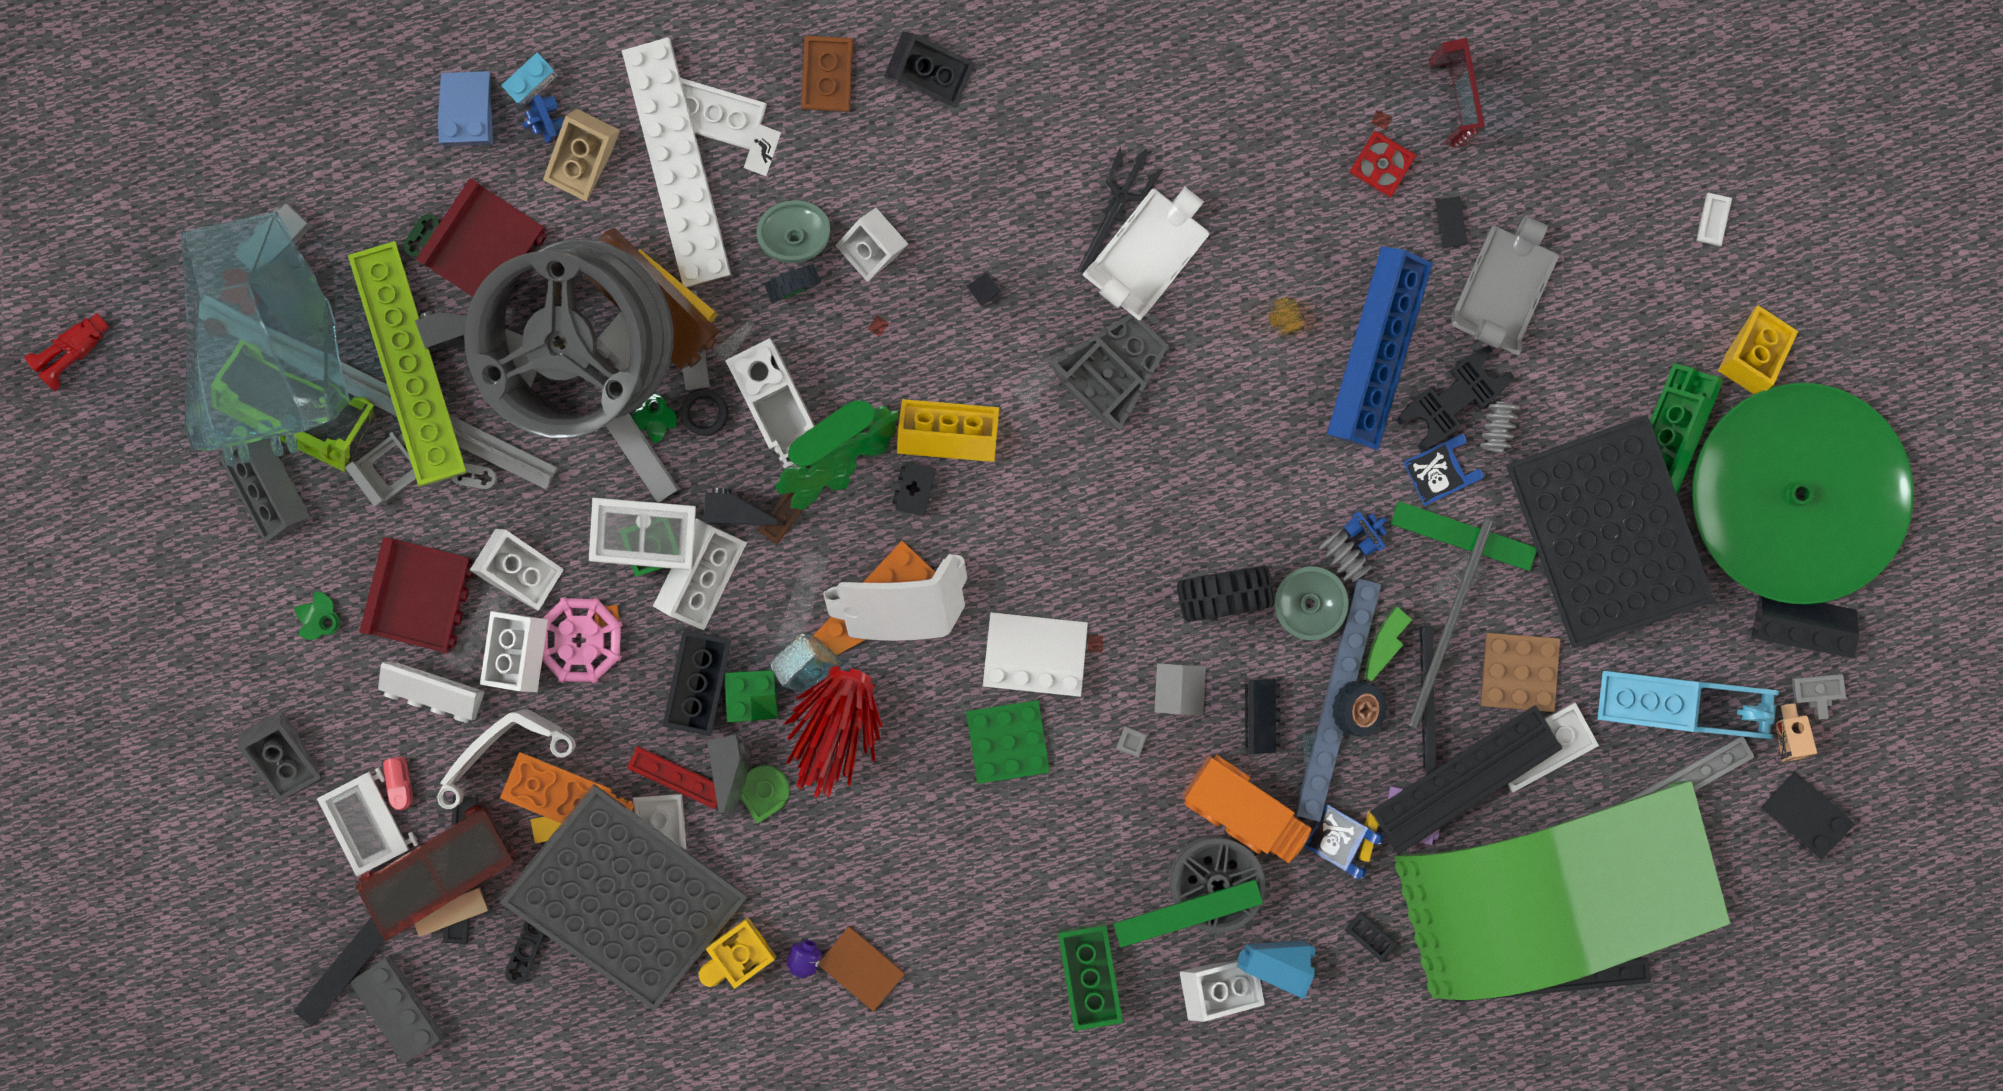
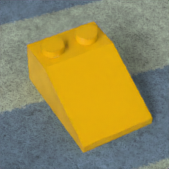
M1757 305L1726 352L1718 371L1752 394L1763 390L1767 391L1774 385L1798 331Z

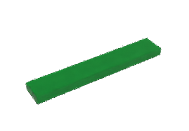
M1397 501L1390 525L1470 552L1473 551L1480 532V528ZM1490 532L1482 556L1530 571L1537 550L1536 547Z
M1254 879L1117 921L1113 925L1120 947H1125L1263 904Z

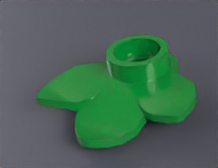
M653 394L643 404V407L637 409L632 416L640 431L646 429L654 443L660 442L665 437L667 428L677 427V416L674 410L667 407L665 399L658 394ZM655 402L658 403V409L656 411H654L652 408V405Z
M316 591L314 593L313 604H302L294 608L298 619L304 624L298 633L304 639L315 640L323 634H335L341 626L340 617L334 612L333 601L322 592ZM327 618H330L333 622L330 628L324 624Z

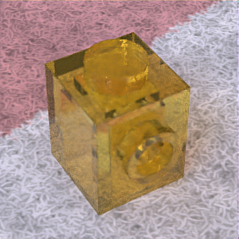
M1284 297L1274 301L1275 306L1270 308L1271 313L1268 314L1272 328L1277 327L1279 336L1305 327L1296 299L1289 301L1288 297Z

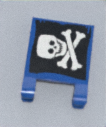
M1460 434L1403 462L1424 506L1484 477L1481 469L1464 475L1452 449L1467 442L1464 434Z
M1326 804L1321 820L1317 822L1305 848L1345 870L1354 878L1363 879L1367 870L1352 862L1364 838L1373 844H1381L1384 840V835Z

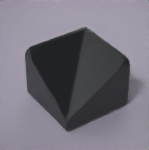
M987 273L967 285L968 290L981 307L1001 293Z

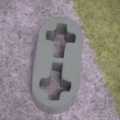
M467 463L464 464L466 471L472 473L471 478L463 477L462 481L459 480V476L451 478L456 484L480 489L493 488L497 482V474L493 469ZM485 471H487L488 476L492 477V480L483 485V481L475 479L476 474L484 475Z

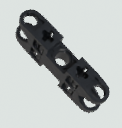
M1490 345L1467 356L1449 371L1456 381L1446 391L1437 395L1431 387L1427 388L1412 400L1397 417L1396 421L1399 425L1409 418L1412 420L1420 417L1426 421L1428 433L1424 440L1417 445L1420 451L1444 440L1459 428L1461 424L1454 415L1467 404L1473 401L1479 409L1485 407L1501 394L1514 378L1511 371L1504 376L1501 375L1495 378L1486 374L1484 363L1488 358L1487 355L1493 351Z

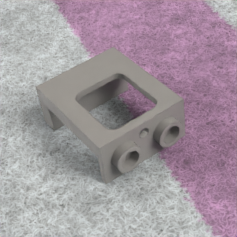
M391 432L389 438L357 462H351L345 467L374 507H380L416 480L412 469L394 484L387 485L373 467L377 459L395 446H398L410 461L402 433L398 435L395 432Z

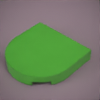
M761 765L748 771L740 798L757 824L784 806L789 797V782L784 773L773 766Z

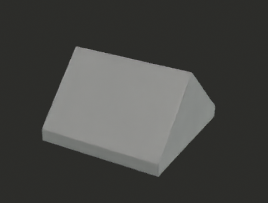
M1157 663L1154 712L1178 715H1203L1206 666Z

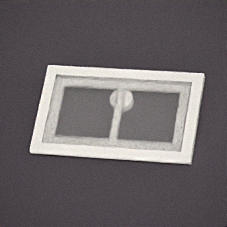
M593 497L589 561L692 570L696 506Z

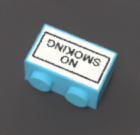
M537 52L501 86L523 108L533 99V96L542 91L558 74Z

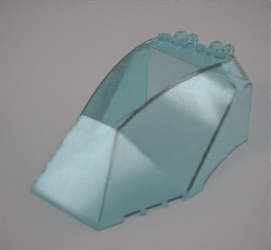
M277 211L181 233L187 323L184 426L192 449L212 451L223 448V457L227 466H234L235 457L231 446L238 445V454L242 463H248L250 455L246 443L270 438L275 456H282L283 447L279 436L286 435V443L290 453H296L298 445L294 433L307 431L334 420L350 402L339 359L335 333L336 323L327 297H324L316 283L315 276H312L306 266L303 255L299 254L291 240L292 237Z

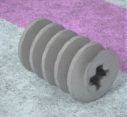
M1494 401L1496 404L1488 405V409L1494 413L1486 415V419L1492 423L1484 425V428L1490 431V433L1482 434V438L1488 442L1481 443L1480 447L1487 451L1508 454L1504 449L1512 448V445L1506 442V439L1514 438V435L1509 433L1508 430L1516 428L1514 424L1510 423V420L1518 419V416L1513 414L1512 410H1518L1520 406Z
M1341 528L1327 538L1319 549L1328 548L1329 550L1325 557H1335L1331 565H1341L1337 573H1347L1343 581L1352 580L1354 582L1368 572L1372 566H1363L1366 561L1365 557L1357 559L1360 550L1351 551L1354 542L1345 543L1348 534L1339 535L1342 530Z

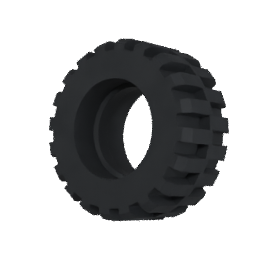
M1266 565L1179 580L1177 583L1181 614L1186 622L1262 610L1273 607L1275 603L1270 570Z

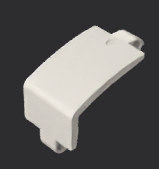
M1187 187L1183 188L1173 202L1153 188L1097 259L1082 275L1101 290L1099 293L1117 308L1122 306L1135 318L1141 320L1209 236V231L1192 218L1204 201Z
M949 554L943 559L932 579L900 583L841 582L837 587L824 591L828 614L833 618L845 620L848 635L853 638L897 641L946 636L951 632L965 607L962 588L967 581V572L964 558L959 555Z
M522 709L512 712L485 731L457 759L440 783L443 786L437 796L438 803L445 809L455 808L462 803L464 798L463 792L457 785L453 784L454 781H458L479 757L516 723L533 732L548 737L552 735L550 750L557 757H566L572 754L575 750L574 739L569 734L563 732L562 727L531 710ZM560 739L568 742L569 749L567 752H561L558 749L557 743ZM447 791L455 793L456 801L454 804L447 802L445 798Z

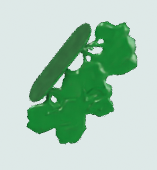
M860 400L844 405L798 437L790 445L788 457L792 463L799 467H789L783 470L780 480L775 484L778 493L781 495L794 492L790 507L804 510L818 499L824 486H829L832 491L847 488L850 481L849 476L854 473L857 467L855 460L859 455L873 457L887 451L890 440L897 429L895 421L899 417L898 410L889 411L887 406H879L874 409L868 402ZM867 427L869 428L868 432L861 433Z

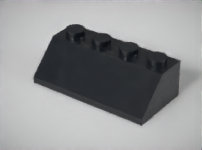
M1759 595L1751 638L1846 658H1855L1859 638L1857 610L1826 603L1791 604Z
M683 629L663 727L711 736L731 639Z

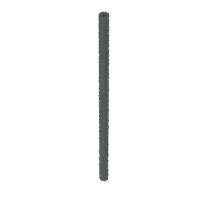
M1484 518L1408 726L1415 729L1418 728L1487 542L1494 523L1492 520Z

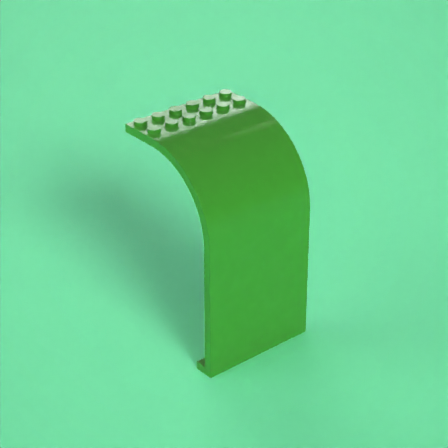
M1692 781L1674 782L1669 784L1670 787L1514 838L1453 851L1394 856L1396 861L1395 869L1400 876L1402 895L1407 902L1409 909L1408 917L1413 924L1415 942L1420 950L1422 957L1421 965L1426 972L1427 987L1432 994V998L1478 1000L1539 990L1594 974L1729 925L1730 920Z

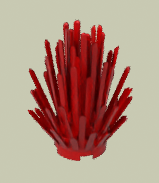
M840 666L831 667L826 678L796 697V699L807 698L793 709L795 713L783 723V725L794 723L811 706L808 713L787 737V740H791L804 723L809 720L786 761V765L790 764L794 757L798 761L803 754L797 769H801L798 773L799 778L796 786L801 790L804 788L805 783L806 786H810L813 782L818 783L814 793L816 798L819 797L821 790L823 794L826 793V797L831 795L835 777L836 781H839L845 753L846 758L842 774L843 777L848 775L847 784L850 787L862 725L863 751L867 754L868 746H870L871 759L873 762H876L874 732L876 739L880 741L878 725L883 728L873 695L876 684H871L872 678L853 668L850 669V672L839 670Z

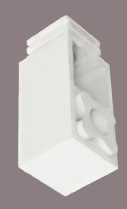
M769 338L725 361L769 449L781 456L779 460L784 462V465H782L784 469L799 467L790 461L788 449L798 437L813 428L815 424L774 342Z

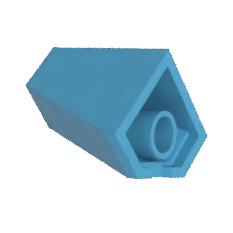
M1303 940L1246 944L1245 949L1238 956L1237 967L1249 975L1305 999L1314 978L1315 968L1311 967L1310 962L1311 958L1315 956V947Z

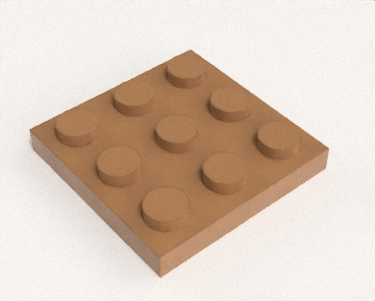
M1486 633L1480 706L1527 710L1531 706L1536 705L1539 711L1555 712L1560 639Z

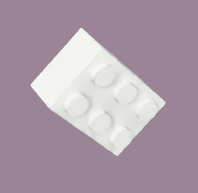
M491 611L480 685L522 692H538L548 619Z

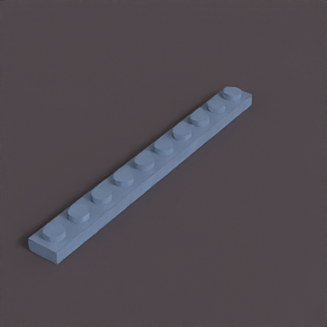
M1357 579L1354 583L1295 811L1296 816L1319 822L1321 820L1343 731L1335 724V719L1332 715L1334 698L1338 694L1339 689L1343 688L1346 683H1352V681L1357 680L1381 584L1363 579Z

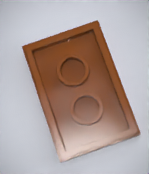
M804 36L801 110L850 112L853 38Z
M850 926L822 957L819 963L822 969L872 1011L879 1006L905 975V972Z

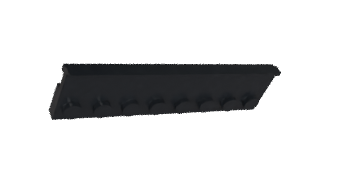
M1533 705L1378 805L1370 813L1396 854L1400 855L1562 750L1563 746L1552 733V729L1537 706Z

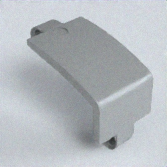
M1525 215L1515 234L1495 225L1491 227L1451 315L1452 326L1474 335L1475 339L1497 349L1501 347L1516 355H1520L1524 333L1559 258L1557 253L1539 245L1544 238L1548 225Z

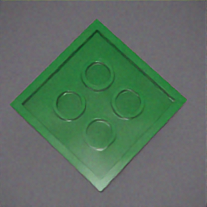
M1038 700L966 711L977 784L1050 773Z

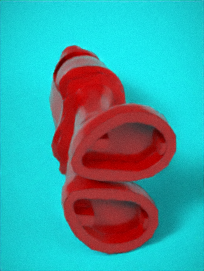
M96 313L90 319L85 318L82 322L72 326L64 333L57 335V339L51 340L54 344L40 354L28 353L24 358L35 372L40 373L38 376L56 392L61 387L59 375L78 359L83 360L84 356L87 357L99 340L104 337L102 334L110 326ZM64 350L67 351L66 354L62 356L58 361H56L53 365L43 370L46 367V365L59 353H61Z

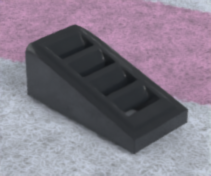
M1361 911L1345 929L1347 933L1382 963L1399 945ZM1362 921L1366 922L1367 924L1358 934L1354 932ZM1370 927L1374 929L1366 940L1361 938ZM1377 934L1382 936L1373 947L1370 945V942ZM1387 941L1389 943L1388 946L1380 954L1377 950Z

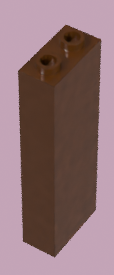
M616 228L605 231L597 241L611 244L633 256L651 273L658 283L668 303L672 317L674 341L671 361L680 370L688 366L693 368L702 358L700 353L704 349L708 351L717 342L715 337L720 331ZM585 275L620 310L612 296L599 283Z

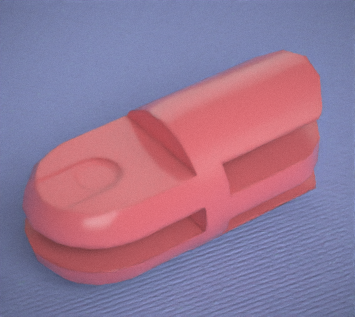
M404 757L387 759L384 761L383 767L389 803L395 810H405L413 802L407 760Z

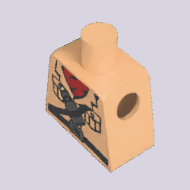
M1796 703L1781 706L1783 720L1776 723L1782 762L1805 759L1817 754L1808 717H1798Z

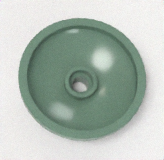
M791 200L776 204L762 215L757 225V240L761 249L769 257L786 263L803 262L815 257L825 248L830 238V223L826 214L816 205L806 201Z
M1303 567L1288 574L1278 586L1275 594V613L1280 624L1291 635L1304 640H1319L1330 636L1343 624L1348 612V595L1343 583L1332 572L1320 567ZM1309 598L1314 601V606L1311 608L1305 605L1306 600Z

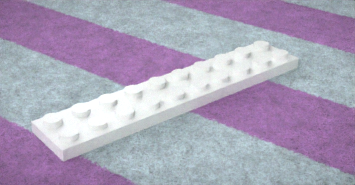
M664 38L622 50L682 284L685 287H690L731 276L728 258L670 38Z

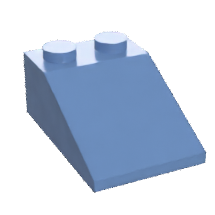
M490 71L441 73L438 132L439 143L444 147L493 145Z

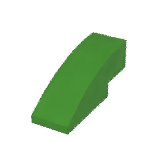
M1394 606L1383 621L1372 643L1365 672V678L1368 681H1372L1403 646L1397 637L1412 619L1396 606Z

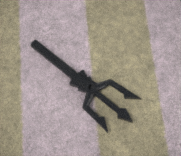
M1120 146L1106 179L1107 185L1115 196L1108 202L1109 205L1102 210L1106 216L1077 270L1083 274L1092 264L1114 220L1121 221V212L1125 210V203L1143 201L1163 171L1162 169L1148 176L1149 181L1140 195L1127 193L1140 167L1146 164L1147 148L1135 158L1136 163L1121 190L1112 181L1118 166L1123 164Z

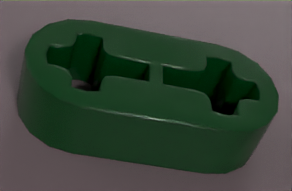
M426 214L418 220L404 242V249L408 255L415 258L418 257L440 224L437 217ZM431 220H434L433 226H435V229L433 231L428 230L426 234L423 235V232L426 229V227L423 225L424 222H430ZM422 237L419 243L420 247H422L421 250L411 252L412 246H410V243L412 241L417 242Z

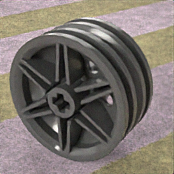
M1224 835L1202 836L1184 846L1175 857L1169 874L1170 893L1176 904L1221 890L1219 888L1212 889L1214 887L1212 884L1214 880L1220 881L1222 879V889L1255 879L1263 902L1265 895L1263 869L1254 854L1240 841ZM1206 856H1211L1213 859L1210 865H1206L1203 862ZM1235 860L1237 862L1236 868L1230 869L1228 862ZM1195 875L1197 882L1190 884L1188 882L1189 876ZM1261 905L1193 926L1215 933L1236 930L1248 923L1256 915Z

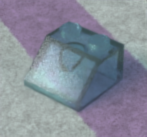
M802 632L793 639L792 643L785 650L776 655V658L769 666L783 687L803 693L826 678L831 667H841L844 663L817 637Z

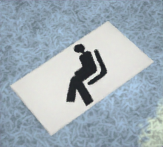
M758 124L744 168L766 176L781 132Z

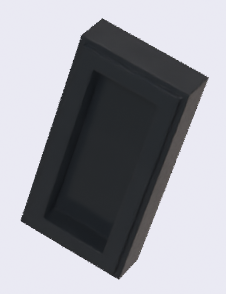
M1460 196L1435 200L1442 249L1467 245Z

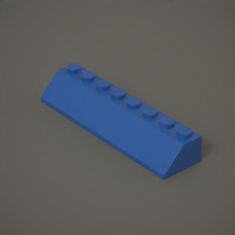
M1381 246L1327 435L1379 450L1432 268V262L1403 249Z

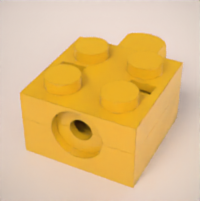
M747 917L707 946L706 950L712 959L701 967L699 979L705 986L714 987L727 978L735 989L774 961L776 954L749 917Z

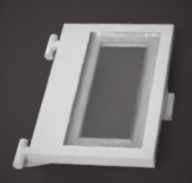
M380 768L375 769L377 774L374 776L368 772L317 798L356 877L410 850L407 846L408 844L413 843L414 847L419 845L416 836L412 832L408 833L409 839L404 840L380 793L375 780L380 779L381 783L386 781L383 771L381 772Z

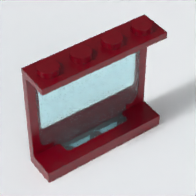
M1468 38L1443 42L1428 59L1430 69L1450 66L1461 126L1445 140V145L1452 144V148L1466 146L1485 127Z

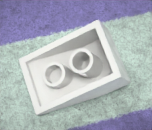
M503 529L494 530L470 571L488 583L539 611L564 570Z
M1238 960L1181 971L1180 977L1188 1020L1205 1022L1265 1005L1260 979L1238 968Z

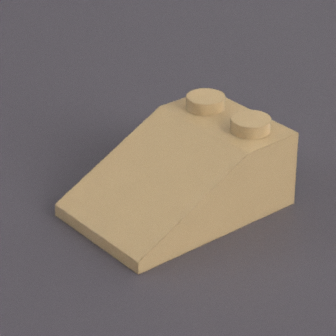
M575 109L565 116L543 180L587 201L613 151L620 130L579 109Z

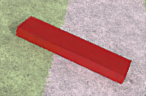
M639 746L636 747L627 769L713 809L717 808L714 781Z

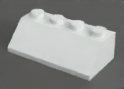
M696 518L692 570L671 568L653 607L673 618L704 630L747 542Z
M394 661L382 662L380 668L378 690L384 691L385 697L395 700L402 697L408 699L407 704L420 708L423 704L431 707V712L445 715V712L454 714L453 719L468 723V720L476 719L485 691Z

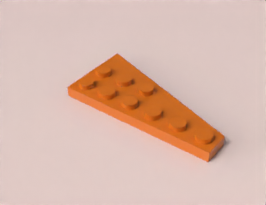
M901 541L863 583H900L932 579L935 571ZM830 617L802 649L820 665L866 639L849 637L845 620Z

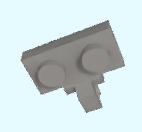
M1843 674L1792 679L1794 702H1808L1809 708H1814L1815 720L1829 719L1827 706H1832V700L1846 698Z

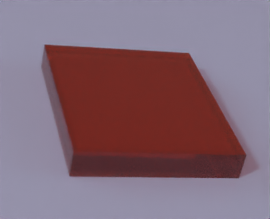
M1376 110L1371 124L1387 130L1392 116Z
M877 315L868 330L880 337L889 323Z
M1088 635V652L1102 653L1103 635Z

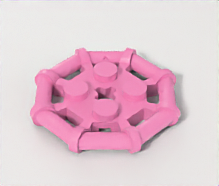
M566 596L562 597L560 602L543 617V619H548L542 662L558 677L559 682L598 683V679L617 661L621 660L622 622H619L605 608L599 598L576 599L566 598ZM572 608H585L589 610L587 616H578L573 614ZM563 611L565 612L567 618L558 627L551 624ZM595 612L608 624L607 626L601 628L593 618ZM548 630L555 632L554 647L549 649ZM611 632V650L605 648V633ZM578 633H581V636L586 638V643H582L581 647H578L577 643L574 642V638L577 637ZM557 652L559 657L566 662L565 666L562 668L550 655ZM601 654L607 656L595 669L592 662ZM572 665H586L587 672L570 671Z

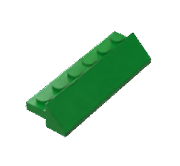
M1674 363L1650 422L1675 491L1678 493L1723 379Z

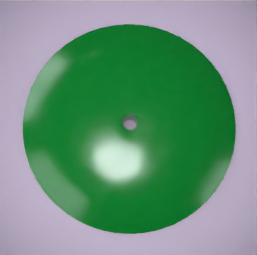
M1794 383L1772 387L1767 391L1763 390L1744 399L1720 419L1704 442L1695 466L1692 483V502L1696 525L1708 552L1716 563L1733 580L1751 592L1768 599L1791 604H1814L1835 600L1853 593L1872 581L1886 568L1899 550L1910 524L1914 501L1913 477L1910 463L1901 441L1889 423L1875 409L1858 397L1834 387L1814 383ZM1799 487L1804 491V498L1802 500H1798L1795 496V492Z

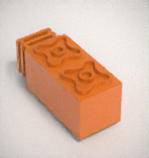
M519 752L500 796V799L560 823L566 819L593 784L597 785L631 811L634 808L633 801L629 800L627 802L624 801L625 798L623 797L617 798V795L612 793L613 789L523 752Z
M1217 754L1214 758L1208 755L1182 794L1186 800L1184 804L1217 827L1220 824L1226 826L1225 831L1256 853L1260 854L1263 851L1268 854L1270 851L1289 864L1305 845L1312 828L1298 818H1295L1293 816L1294 812L1290 808L1250 783L1251 777Z

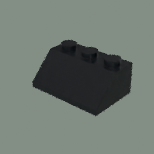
M1245 678V752L1248 754L1276 753V747H1280L1281 736L1280 732H1276V722H1280L1281 713L1280 708H1276V698H1280L1281 690L1280 683H1276L1275 678Z

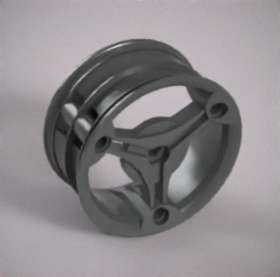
M569 239L556 242L537 252L512 258L498 266L485 278L477 289L467 312L464 332L465 352L469 369L475 384L488 404L506 421L517 428L537 436L553 439L575 438L592 433L613 419L624 416L644 404L658 389L667 373L674 341L672 317L668 303L651 273L624 250L592 239ZM535 268L539 274L548 279L545 308L534 313L528 320L523 334V346L510 354L505 326L508 300L520 276L528 270ZM585 274L595 280L612 296L620 308L626 321L630 338V362L628 368L619 371L596 350L597 340L593 326L588 318L576 308L575 277ZM562 281V304L560 305V287ZM526 354L529 363L516 368L513 359ZM590 365H592V366H594L595 368H597L599 371H601L603 374H605L607 377H609V379H607V378L604 377L602 374H600L599 372H597V371H596L595 369H593ZM536 369L543 376L554 380H568L580 376L602 390V408L586 415L562 410L534 392L520 373Z

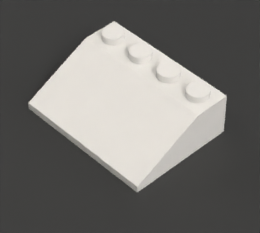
M991 612L983 686L1081 697L1088 623Z

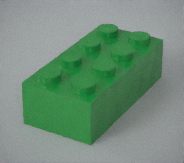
M1106 922L1057 930L1074 1031L1123 1023Z

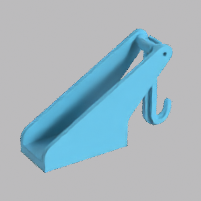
M1603 671L1597 720L1690 732L1774 739V734H1771V725L1775 723L1776 705H1774V697L1779 695V690ZM1701 687L1762 694V701L1758 703V706L1743 705V710H1737V715H1742L1741 720L1759 723L1758 732L1698 726Z

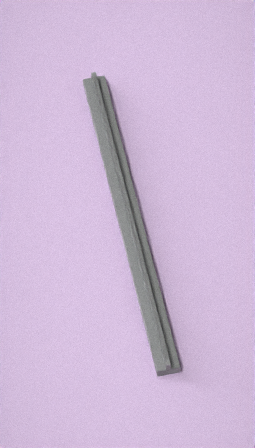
M205 296L202 304L198 305L197 308L199 310L195 318L248 344L254 343L263 351L356 397H364L373 405L397 416L386 383L299 340H293L290 336L209 296ZM450 415L459 447L546 490L548 489L558 467Z

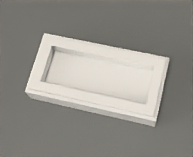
M1707 193L1696 241L1722 246L1732 198Z

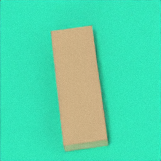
M479 887L411 913V917L418 936L421 937L489 911V907L483 891Z

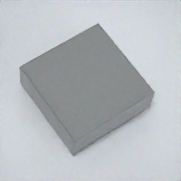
M1124 726L1116 749L1139 758L1147 734Z

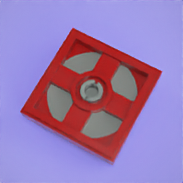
M1374 130L1350 169L1349 174L1391 198L1417 155Z

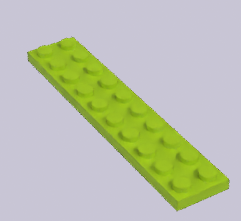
M394 241L348 255L418 486L423 487L467 473L430 350L425 349L415 320L420 318L397 243Z

